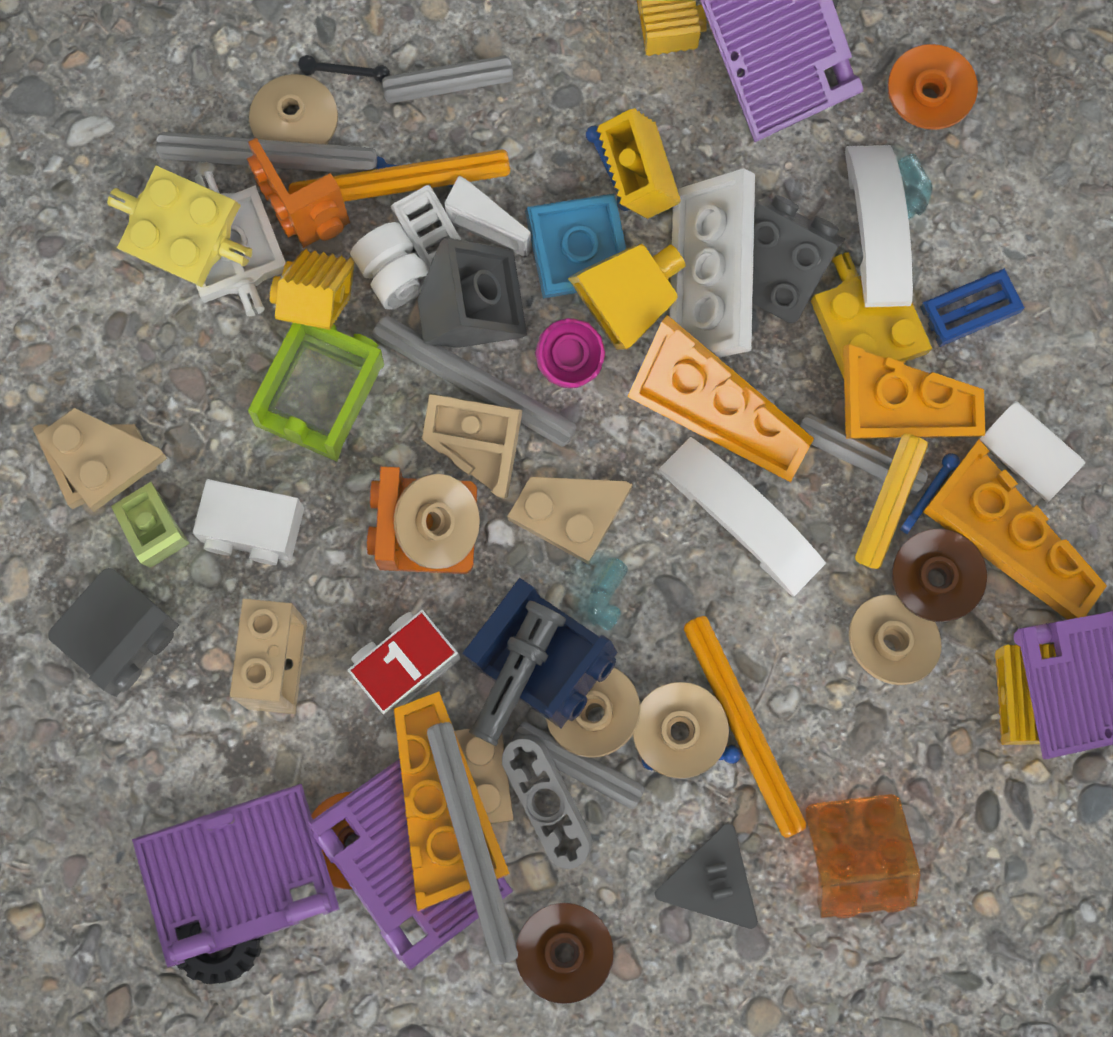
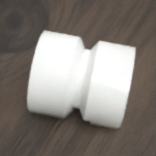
M396 222L386 223L370 231L353 246L350 252L351 258L364 278H373L370 285L383 307L389 310L398 308L417 298L429 271V267L423 258L418 257L416 253H411L414 248L413 243L401 225Z

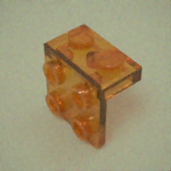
M888 794L814 803L807 806L805 818L819 874L817 904L821 918L833 916L851 918L859 913L881 910L899 912L908 907L917 906L921 873L901 800L898 796Z

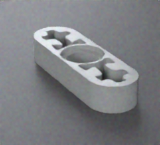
M533 735L518 736L507 745L503 752V768L549 859L558 867L564 869L576 868L588 857L592 849V836L544 742ZM522 746L525 752L533 750L536 753L537 758L532 762V768L536 776L538 777L543 771H546L549 776L548 778L536 781L529 789L524 782L529 781L533 777L525 764L517 766L514 758L519 754L518 747ZM547 788L558 794L561 805L556 813L545 814L537 809L534 797L538 790ZM566 814L570 820L566 821L562 827L569 839L578 837L581 842L576 849L577 855L574 856L569 850L561 852L558 848V845L563 840L558 826L552 831H549L546 826L557 823Z

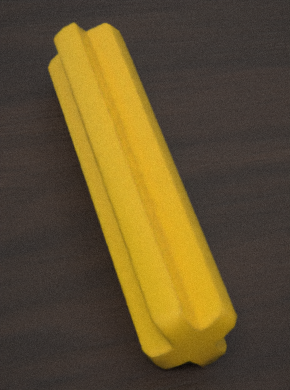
M903 434L901 436L856 552L855 560L858 563L873 569H879L882 566L928 448L926 440L911 434Z

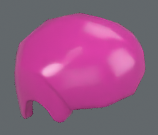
M565 318L550 324L541 333L535 349L538 369L550 383L561 388H578L598 376L604 362L605 349L601 335L589 323L574 318Z

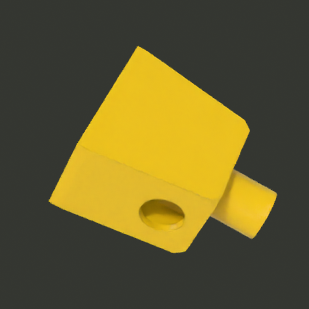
M638 244L573 274L568 280L616 350H623L631 347L677 300L678 295L668 279L686 267V263L679 251L671 244L653 257L643 244Z

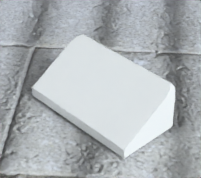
M1014 401L985 432V436L980 438V441L995 457L1047 503L1085 464V461L1017 401Z

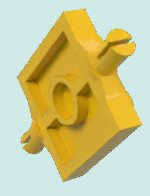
M845 252L843 256L840 254L833 258L832 263H834L842 283L836 288L815 294L810 302L843 379V346L848 344L883 358L889 357L904 362V364L907 361L927 355L932 350L913 303L911 306L865 307L861 276H859L850 252Z

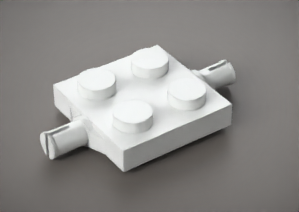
M205 171L204 175L209 185L208 189L220 194L213 177V172ZM201 173L195 176L194 180L197 184L206 187ZM256 185L236 193H221L241 205L231 225L230 240L252 248L251 258L239 252H234L244 256L249 260V263L246 266H241V264L221 256L212 266L203 287L196 285L204 303L227 294L239 293L247 316H255L250 302L251 298L258 314L265 310L256 286L264 280L282 274L286 263Z

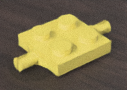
M156 165L144 191L138 198L120 191L118 188H114L110 192V194L125 201V203L109 196L108 206L130 214L129 223L117 246L119 250L200 287H203L212 266L221 256L239 263L241 266H246L249 263V260L244 256L234 252H239L251 258L252 248L230 240L231 225L241 206L235 200Z

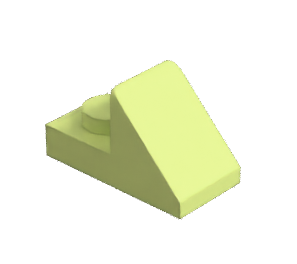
M149 482L111 506L135 556L141 564L149 568L189 544L188 539L172 518L161 495L152 482Z

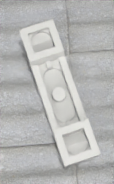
M891 145L846 146L845 156L849 187L855 191L863 252L860 272L865 307L911 306L913 283L909 220L903 182Z
M692 437L659 468V472L691 502L697 501L761 562L759 566L793 598L826 564L812 545L773 504L726 462Z

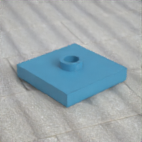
M615 193L530 206L525 210L528 229L531 232V243L543 299L577 293L568 280L570 276L626 249Z

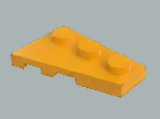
M850 344L843 346L846 439L901 438L903 434H911L920 438L985 436L984 389L934 372L928 373L904 365V362L889 357L883 358L865 352L864 349Z

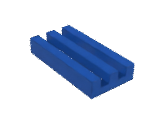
M1005 268L925 301L920 306L923 315H927L929 319L928 325L931 331H935L937 335L936 341L939 347L1015 316L1025 308ZM997 284H1000L1003 289L942 316L937 311L940 308ZM1007 299L1010 303L1009 305L1001 307L997 310H994L983 316L975 318L952 329L947 330L945 327L950 323H953L957 320L972 315L976 312L991 307Z

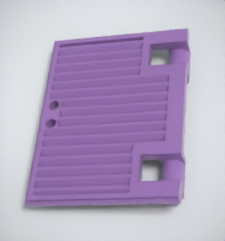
M700 0L754 142L864 92L860 78L853 73L849 61L852 55L833 0ZM830 67L833 68L838 85L830 88L824 70Z
M1113 611L1017 629V632L1014 633V641L1016 645L1021 646L1043 760L1113 745ZM1054 642L1056 657L1042 659L1039 644Z
M400 759L308 823L314 833L312 836L330 862L336 864L379 926L381 930L379 933L399 961L402 960L409 970L479 918L471 890L417 911ZM344 818L359 838L346 848L332 829L333 826ZM504 877L497 880L502 900L513 892ZM411 916L414 917L426 935L414 945L411 944L399 926Z
M302 784L132 839L167 968L184 963L185 959L206 952L211 954L300 923V920L321 913L326 915L340 910L322 849L312 836L314 833L308 824L313 819ZM314 883L317 894L293 902L290 890ZM199 921L202 933L179 940L177 928Z

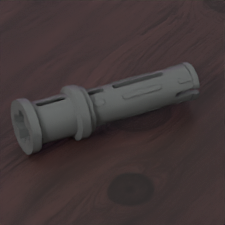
M530 600L525 607L528 613L516 637H510L507 642V649L510 651V654L495 684L491 688L473 727L469 731L470 734L494 746H497L498 739L514 707L517 705L535 666H541L542 662H546L548 655L545 651L557 627L564 626L567 620L557 612Z

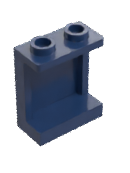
M519 578L462 654L473 667L496 682L510 654V651L507 649V642L510 637H516L528 613L525 607L529 600L539 603L565 617L567 620L564 626L557 627L545 651L548 655L546 662H542L541 666H535L519 698L562 729L568 720L573 721L581 714L587 703L586 695L596 681L602 682L609 676L615 666L616 658L614 657L618 652L604 635L599 637L543 599L533 586Z

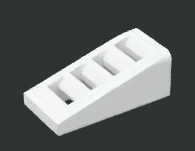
M458 176L444 203L445 211L452 224L506 249L513 250L524 257L528 256L531 250V232L468 180Z
M430 185L422 187L391 205L394 220L401 225L413 243L414 253L418 257L423 258L429 269L436 251L428 255L427 248L445 238L461 240ZM427 209H430L428 212H426V213L420 215L419 217H417V218H415V219L409 221V219H411V218L415 217L416 215H418V214H420V213L426 211ZM435 222L439 224L440 227L420 238L418 237L417 232Z

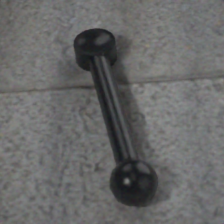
M309 55L301 57L298 62L300 71L304 75L314 74L315 71L373 77L380 83H382L384 77L390 76L389 69L384 65L366 68L316 62Z

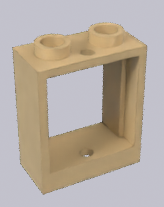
M244 598L242 600L230 697L248 710L296 714L307 621L292 603ZM287 659L293 662V666L289 670H285Z

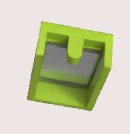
M292 323L248 412L256 427L338 462L342 446L380 370L384 367L382 351L378 349V344L372 339L356 333L350 337L336 331L337 327L334 324L328 330Z

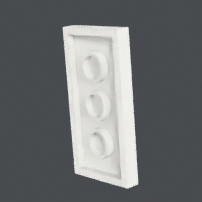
M743 168L678 188L681 202L673 207L672 245L683 257L686 267L671 277V285L676 291L678 298L670 306V317L718 358L751 351L755 174Z

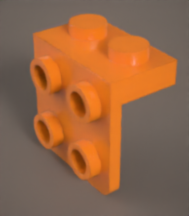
M254 138L248 141L253 155L246 158L255 175L254 179L266 201H270L276 212L275 216L288 238L296 235L302 247L305 248L319 239L325 241L336 237L343 231L344 226L350 223L340 188L331 173L289 195L258 139Z
M381 466L380 481L372 480L370 490L371 509H378L377 527L369 526L367 535V554L375 555L374 560L379 570L452 574L469 573L474 565L475 544L462 561L443 569H431L420 566L406 556L399 546L395 535L394 513L402 492L416 479L403 478L400 467ZM460 481L470 490L477 503L478 492L476 485L471 481ZM429 513L426 518L428 530L433 525V518Z

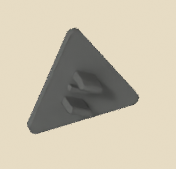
M724 824L655 891L656 899L748 929L755 928L758 920L735 827L732 824Z

